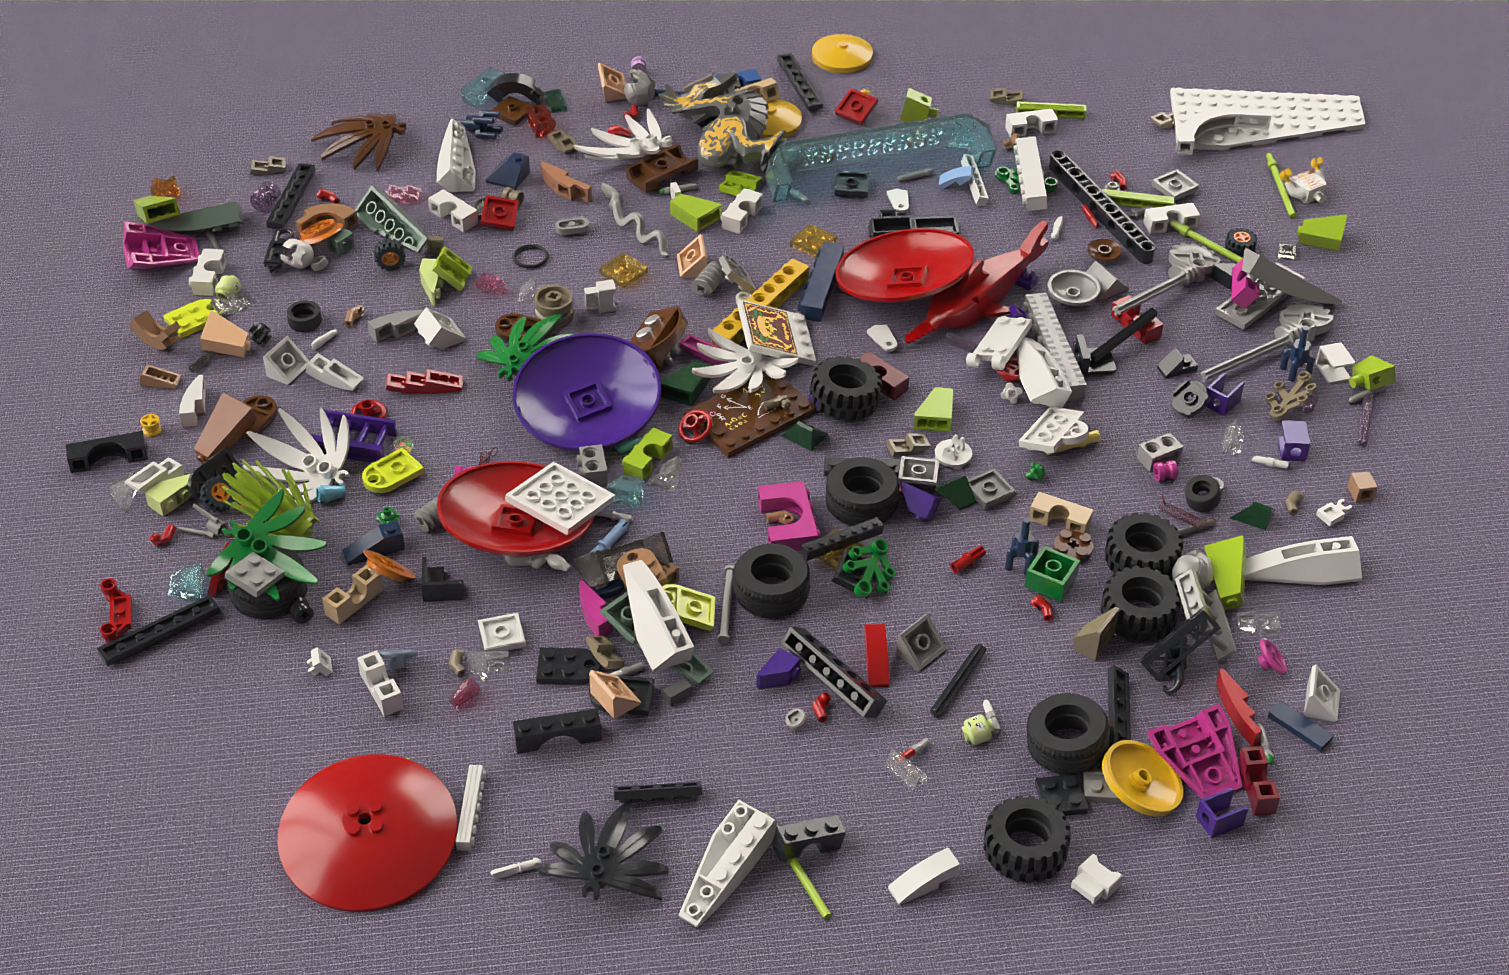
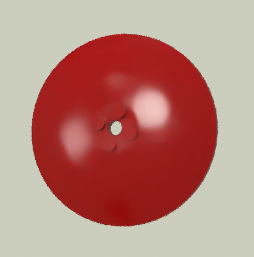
M917 228L894 231L866 240L848 251L836 267V279L840 288L849 295L859 299L875 302L914 300L943 291L964 278L974 264V249L964 237L946 230Z
M522 461L492 462L464 470L452 477L443 486L437 499L439 520L453 537L478 550L506 556L541 555L568 547L588 532L593 523L594 516L566 535L506 502L505 496L507 493L547 467L542 464Z
M368 754L347 758L331 764L313 775L290 799L282 815L278 830L280 860L285 873L294 886L306 897L320 905L346 912L383 910L416 896L427 888L442 872L453 853L458 832L456 809L444 783L433 772L417 762L387 754ZM363 818L371 819L370 823L362 825L359 822Z

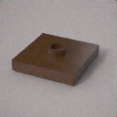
M509 96L491 111H500L501 116L498 119L516 126L535 111V106Z

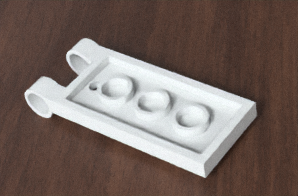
M1007 316L998 317L975 351L968 353L966 358L967 367L978 368L981 361H992L993 369L1003 370L1032 327V319L1022 317L1008 318Z

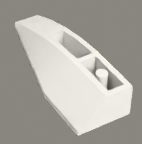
M452 118L446 130L439 154L436 183L448 192L475 190L476 171L466 131L462 123Z
M1024 337L1016 351L1020 380L1030 402L1048 405L1049 407L1063 408L1072 390L1060 366L1041 344L1032 338Z
M1352 536L1314 540L1273 549L1246 558L1245 580L1312 585L1361 581L1362 572L1359 549Z
M643 560L623 565L636 638L652 671L654 672L691 660L694 645L674 606Z
M740 800L737 801L712 835L680 910V918L698 928L722 905L772 843L777 828L775 819Z

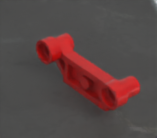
M113 578L104 579L100 583L102 593L105 595L106 600L110 602V622L104 623L100 627L101 637L105 639L106 644L120 638L128 629H132L131 594H125L119 590L117 582Z

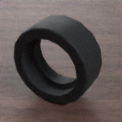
M308 300L293 303L287 309L288 324L293 330L299 332L316 329L322 322L319 305ZM301 314H313L308 318H296Z

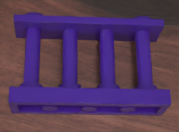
M324 409L332 429L333 427L340 428L342 416L345 415L349 433L351 430L361 431L357 441L349 440L346 459L374 463L385 457L382 444L386 436H397L395 420ZM369 432L379 434L374 444L364 443ZM311 434L324 455H326L327 452L322 434L321 436Z

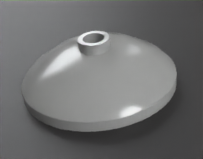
M1059 271L1048 280L1047 288L1049 294L1055 300L1065 305H1087L1095 301L1100 293V284L1097 279L1083 271Z

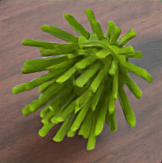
M242 459V463L256 478L236 463H232L237 471L235 478L228 473L222 474L224 480L237 492L228 489L226 486H221V488L226 490V493L231 495L232 499L241 505L236 502L230 503L227 500L223 502L251 518L281 489L284 490V497L280 507L271 519L294 508L305 506L304 514L297 521L280 531L269 533L268 536L282 535L309 538L314 532L312 529L314 524L317 523L319 525L320 519L313 513L305 481L303 483V499L289 470L286 473L282 467L281 471L289 484L288 488L295 500L283 482H278L258 460H256V464L278 490L244 459ZM237 523L239 528L246 527V525H241Z

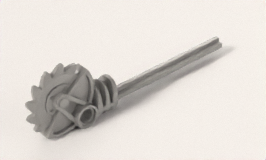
M1180 243V245L1172 246L1173 250L1169 251L1168 258L1170 264L1173 265L1168 270L1170 279L1113 307L1112 311H1114L1115 316H1118L1178 285L1186 286L1194 281L1201 282L1205 279L1206 274L1212 273L1213 264L1220 263L1221 259L1218 256H1213L1214 251H1208L1203 245L1200 247L1195 243H1191V245Z
M1296 302V305H1288L1285 310L1280 312L1279 321L1282 326L1277 327L1274 331L1276 339L1201 372V376L1206 381L1280 347L1290 348L1296 339H1300L1303 326L1310 327L1307 341L1312 342L1315 340V335L1325 333L1333 327L1334 316L1329 315L1330 309L1324 310L1321 304L1316 306L1311 302H1307V304Z

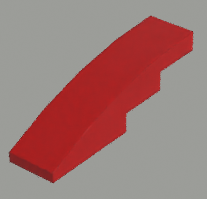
M429 369L426 370L425 374L407 371L406 376L387 373L385 390L415 394L461 391L463 376Z
M1223 668L1219 669L1216 685L1222 703L1240 734L1251 747L1259 745L1263 731L1254 722L1256 713L1247 705L1249 695Z

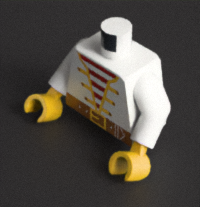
M1318 157L1317 162L1315 158L1311 161V167L1315 168L1316 171L1311 169L1290 177L1292 171L1287 168L1279 174V178L1286 182L1284 183L1286 191L1291 197L1297 198L1306 204L1315 200L1323 203L1327 199L1325 195L1327 185L1323 169L1320 168L1323 158Z

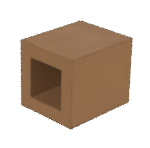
M1370 472L1351 473L1347 487L1355 503L1374 501L1377 485Z

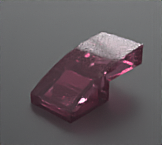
M390 184L386 193L395 202L413 203L418 201L422 189L407 184L403 189Z

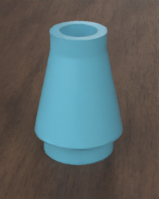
M320 485V487L316 488V497L319 503L323 502L325 504L346 496L344 485Z

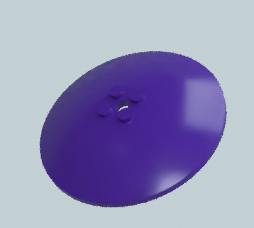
M574 334L559 338L542 346L523 363L513 384V405L516 415L524 428L535 438L550 446L569 451H579V447L602 444V448L606 449L632 438L649 423L660 402V377L651 358L633 343L608 334ZM587 399L593 400L590 403L584 402Z

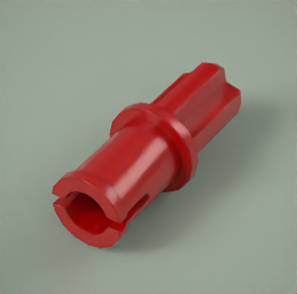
M978 546L969 553H963L962 557L950 563L951 570L958 574L968 566L972 567L974 562L986 554V550L983 546Z

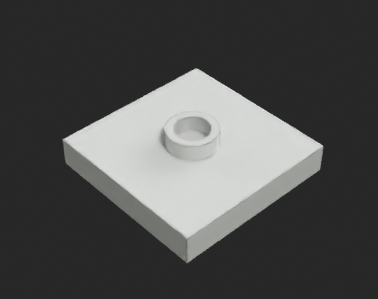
M518 613L478 620L485 655L526 647Z

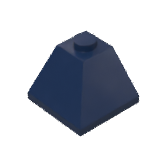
M512 153L498 164L487 177L486 182L505 188L511 187L516 190L530 173L529 156L521 153Z

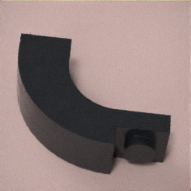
M507 73L497 77L489 85L486 93L498 103L506 95L518 93L524 95L538 106L542 103L545 95L540 88L534 86L535 79L520 73Z

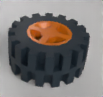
M1231 229L1227 233L1225 249L1244 257V250L1246 248L1255 252L1257 235L1253 231H1249V229Z
M388 238V240L383 239L382 242L379 241L375 245L374 259L376 265L380 266V269L383 270L385 268L386 271H389V269L393 271L395 270L394 268L399 269L400 265H404L406 255L404 246L400 241L397 242L396 239L391 240V238Z
M219 475L207 480L200 490V500H203V506L206 505V509H212V512L215 513L217 511L219 513L224 510L226 511L231 507L223 501L235 502L232 496L226 493V490L221 488V486H226L234 491L235 489L224 480V477L222 478Z

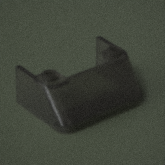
M664 531L637 541L602 551L596 550L572 559L574 567L590 587L595 586V590L606 587V582L620 579L617 571V562L621 556L631 550L643 548L652 551L661 566L673 562Z

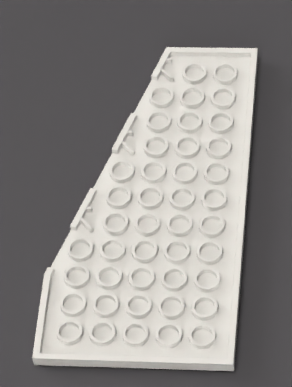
M1171 88L1170 90L1176 144L1182 125L1192 116L1205 110L1219 107H1239V110L1272 113L1269 129L1241 127L1214 129L1197 138L1193 149L1230 150V147L1247 144H1252L1253 146L1276 143L1279 139L1292 137L1302 139L1321 136L1324 132L1343 129L1347 132L1364 129L1365 127L1359 96L1199 90L1195 88Z

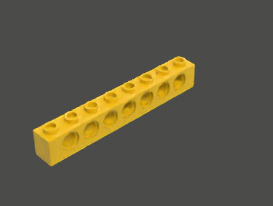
M791 259L744 301L777 309L809 279V266ZM738 308L734 309L727 318H724L717 327L713 328V331L736 344L745 339ZM712 339V344L720 347Z

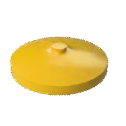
M835 34L823 37L813 45L812 59L817 66L826 71L853 73L863 70L870 65L873 59V49L867 41L860 37L848 34Z
M781 99L766 102L769 107L767 110L769 117L767 119V130L763 131L759 139L772 137L781 130L786 131L782 138H788L798 132L802 125V114L794 104Z
M1122 740L1113 744L1105 753L1102 760L1104 778L1112 792L1128 807L1144 815L1160 817L1170 814L1181 803L1183 785L1180 776L1151 746L1138 741Z

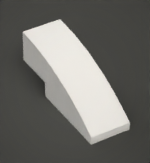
M319 353L307 363L305 373L323 383L351 391L364 379L336 359L329 361Z
M203 375L197 376L182 398L179 410L182 427L197 426L198 413H205L206 387Z
M169 457L160 464L153 461L127 479L125 484L138 492H146L161 481L184 476L183 467L180 463Z
M946 848L906 871L891 883L888 889L897 903L902 905L938 889L939 883L959 875L960 864L950 849Z

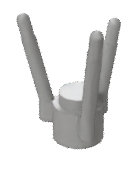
M193 504V508L209 518L206 524L208 531L178 527L179 531L214 538L215 535L219 537L224 535L222 529L225 528L227 530V523Z

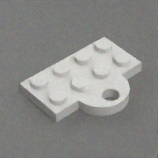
M1050 406L1019 440V447L1027 448L1028 450L1044 451L1045 453H1054L1061 444L1072 445L1083 442L1088 437V426L1082 422L1085 418L1084 412Z

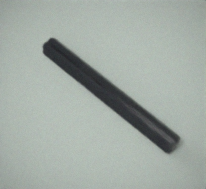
M1154 308L1147 310L1091 352V360L1094 362L1100 360L1157 317V311Z
M983 644L975 645L931 708L930 713L935 718L942 716L985 654L986 647Z

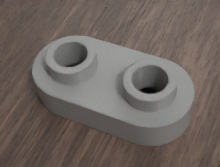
M584 217L559 220L555 224L556 232L563 236L585 233L589 230V220Z

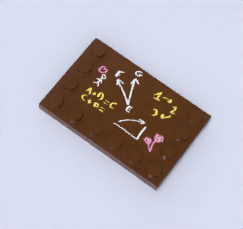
M764 371L762 372V385L757 391L749 392L750 378L738 389L720 393L684 411V415L696 409L707 411L712 417L713 427L706 438L729 458L816 413V407L783 377L778 379L771 378ZM783 395L790 397L791 406L788 408H783L782 406L770 410H765L764 401ZM707 419L701 424V433L707 427Z

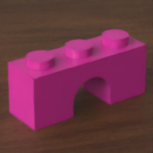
M1242 258L1233 267L1231 300L1236 305L1246 308L1259 297V284L1246 277L1248 273L1242 270Z

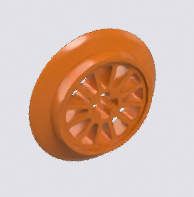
M333 219L317 222L304 229L300 233L301 238L299 240L309 245L317 243L342 229L343 224L335 222Z
M363 551L364 555L368 558L366 564L381 575L402 583L406 579L416 578L412 571L398 562L373 551Z

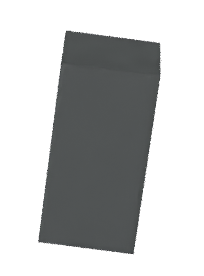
M685 678L663 689V699L670 706L692 695V686Z

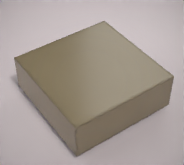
M427 236L429 238L427 252L440 254L445 246L444 237Z

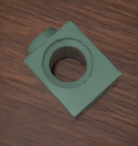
M344 227L334 235L326 238L328 249L338 256L355 247L353 233Z

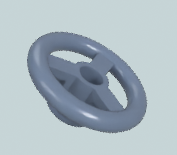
M393 649L378 651L380 657L389 658L388 667L391 668L405 667V660L407 658L418 655L416 650Z

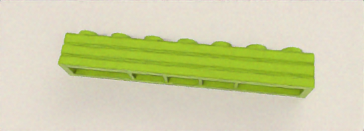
M1017 102L1016 113L1053 109L1055 115L1059 118L1085 119L1086 105Z
M1102 189L1116 205L1146 208L1147 206L1158 208L1174 205V197Z

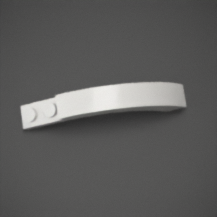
M1219 107L1202 111L1189 118L1182 125L1178 135L1176 154L1192 155L1194 142L1197 138L1214 129L1225 127L1269 129L1272 113L1239 110V107Z

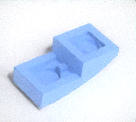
M964 166L940 175L939 186L945 189L954 182L962 185L973 178L974 168L972 166Z

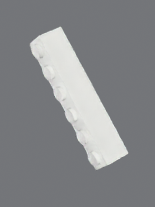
M1036 137L1017 138L1013 149L1023 205H1026L1027 211L1047 209V195Z

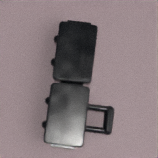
M896 209L879 210V217L871 218L868 225L869 238L894 231L917 228L940 229L959 234L958 224L953 216L914 218L911 222L909 216L898 217Z

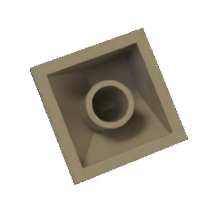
M1114 607L1085 624L1081 631L1078 630L1073 637L1075 642L1073 651L1096 661L1115 635L1119 608Z

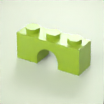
M652 428L644 435L639 444L634 446L630 454L624 457L622 461L623 475L643 483L653 472L652 457L663 460L673 449L672 435Z

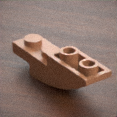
M543 161L540 162L541 177L557 194L569 200L578 198L587 203L592 200V186L569 177L568 171Z

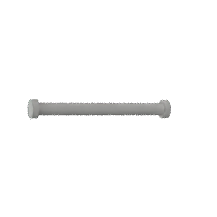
M727 565L724 569L726 579L720 634L717 638V641L721 644H727L730 641L728 630L734 565Z

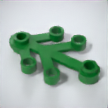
M1004 166L999 167L995 172V177L1000 181H1004L1009 186L1011 194H1017L1019 192V185L1012 181L1015 180L1019 183V176L1015 175L1017 174V168L1010 170ZM1051 177L1044 180L1045 190L1047 192H1054L1057 188V180Z
M875 539L869 546L852 547L848 554L853 560H847L843 565L844 571L848 574L853 573L855 569L866 568L862 580L854 587V593L859 598H865L872 592L870 580L873 573L879 583L877 591L881 594H886L890 590V584L886 580H891L896 575V572L887 559L888 544L883 539ZM872 554L870 559L857 560L861 555ZM878 560H880L884 568L883 572L879 567Z

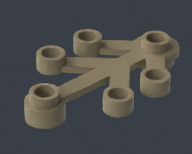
M1302 371L1298 374V382L1289 393H1287L1283 381H1278L1273 385L1275 392L1279 393L1283 400L1281 404H1278L1277 396L1274 392L1265 395L1266 402L1272 407L1269 412L1270 417L1275 421H1282L1287 418L1288 411L1309 404L1308 395L1318 392L1316 384L1313 383L1312 375L1308 371ZM1302 387H1305L1306 390L1299 392Z

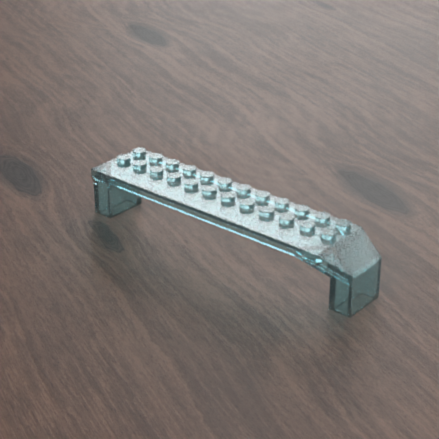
M959 113L954 116H942L935 119L928 118L904 124L897 123L891 126H880L872 129L865 128L860 131H848L841 134L834 133L829 136L785 141L778 146L769 159L765 178L772 202L789 200L793 184L790 175L792 172L940 148L969 150L970 155L974 157L977 168L991 166L997 147L989 124L969 113Z

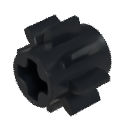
M261 322L259 325L253 324L248 330L251 333L250 339L259 345L262 342L266 344L272 337L269 334L271 329Z

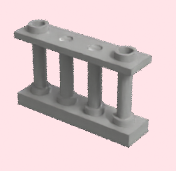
M1193 569L1175 578L1186 618L1189 619L1205 606L1210 611V616L1221 627V629L1208 638L1214 645L1217 659L1222 661L1236 653L1237 649L1219 592L1214 590L1206 594L1201 589L1197 574ZM1207 619L1199 624V632H1209L1214 628ZM1192 635V639H1193L1195 642H1196V635Z

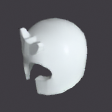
M297 239L286 241L283 244L284 247L291 249L296 245L297 249L292 254L293 259L291 262L288 256L280 254L281 260L297 269L308 267L314 257L312 247L308 243Z

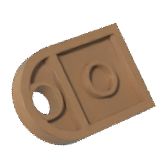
M639 548L631 550L621 556L617 562V571L625 587L626 581L623 565L643 560L661 586L669 583L654 553L648 549Z

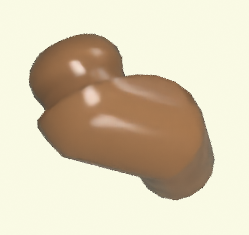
M1015 133L1012 135L1011 140L1007 138V141H1003L1006 150L1013 149V145H1016V139L1020 138L1019 134Z
M357 305L355 308L348 310L344 325L352 327L354 320L363 316L364 307Z
M785 510L766 514L767 523L778 521L788 525L793 524L795 521L794 515Z

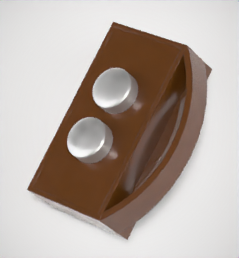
M679 306L650 311L630 342L642 349L651 358L657 370L663 366L662 362L664 360L668 366L673 365V360L670 356V350L672 349L676 355L680 354L677 342L685 333L688 321Z

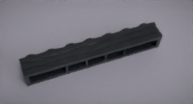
M877 517L802 544L801 554L809 561L883 534V524Z

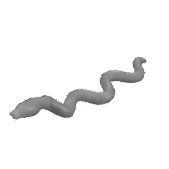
M602 183L601 189L604 195L611 199L609 208L613 210L617 224L626 227L633 221H636V234L639 242L645 245L658 238L661 256L664 258L668 257L666 238L662 231L657 229L645 235L644 217L639 212H632L624 218L620 194L612 186Z
M552 553L521 557L504 555L505 561L511 566L540 568L548 562L549 566L554 569L568 571L571 568L564 558Z

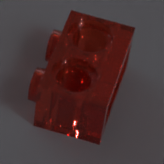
M545 104L526 107L527 122L536 138L545 137L549 133L554 132L556 121L551 117V112L549 109L547 110Z

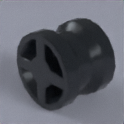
M305 598L295 599L289 605V611L297 623H306L312 619L314 611Z

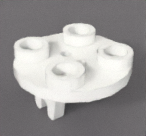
M956 434L952 439L940 442L935 448V460H939V463L954 470H961L972 458V449L965 443L964 437H961L959 440Z

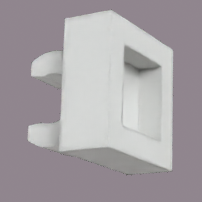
M318 647L311 651L312 658L307 661V664L312 667L308 669V672L313 676L319 672L325 676L332 673L331 657Z

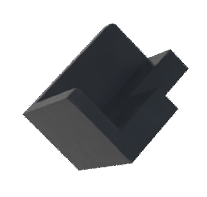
M422 557L421 590L423 602L464 600V581H444V566L428 567L427 557Z

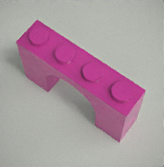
M803 481L758 486V503L761 513L785 510L800 517L793 524L768 527V544H781L796 551H801L802 544L821 538L820 530L816 529V515H812L813 504L809 502V489H805Z

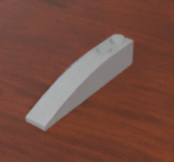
M1247 248L1244 250L1242 270L1248 273L1246 277L1253 281L1261 280L1260 284L1270 289L1272 286L1289 295L1310 301L1341 304L1343 302Z

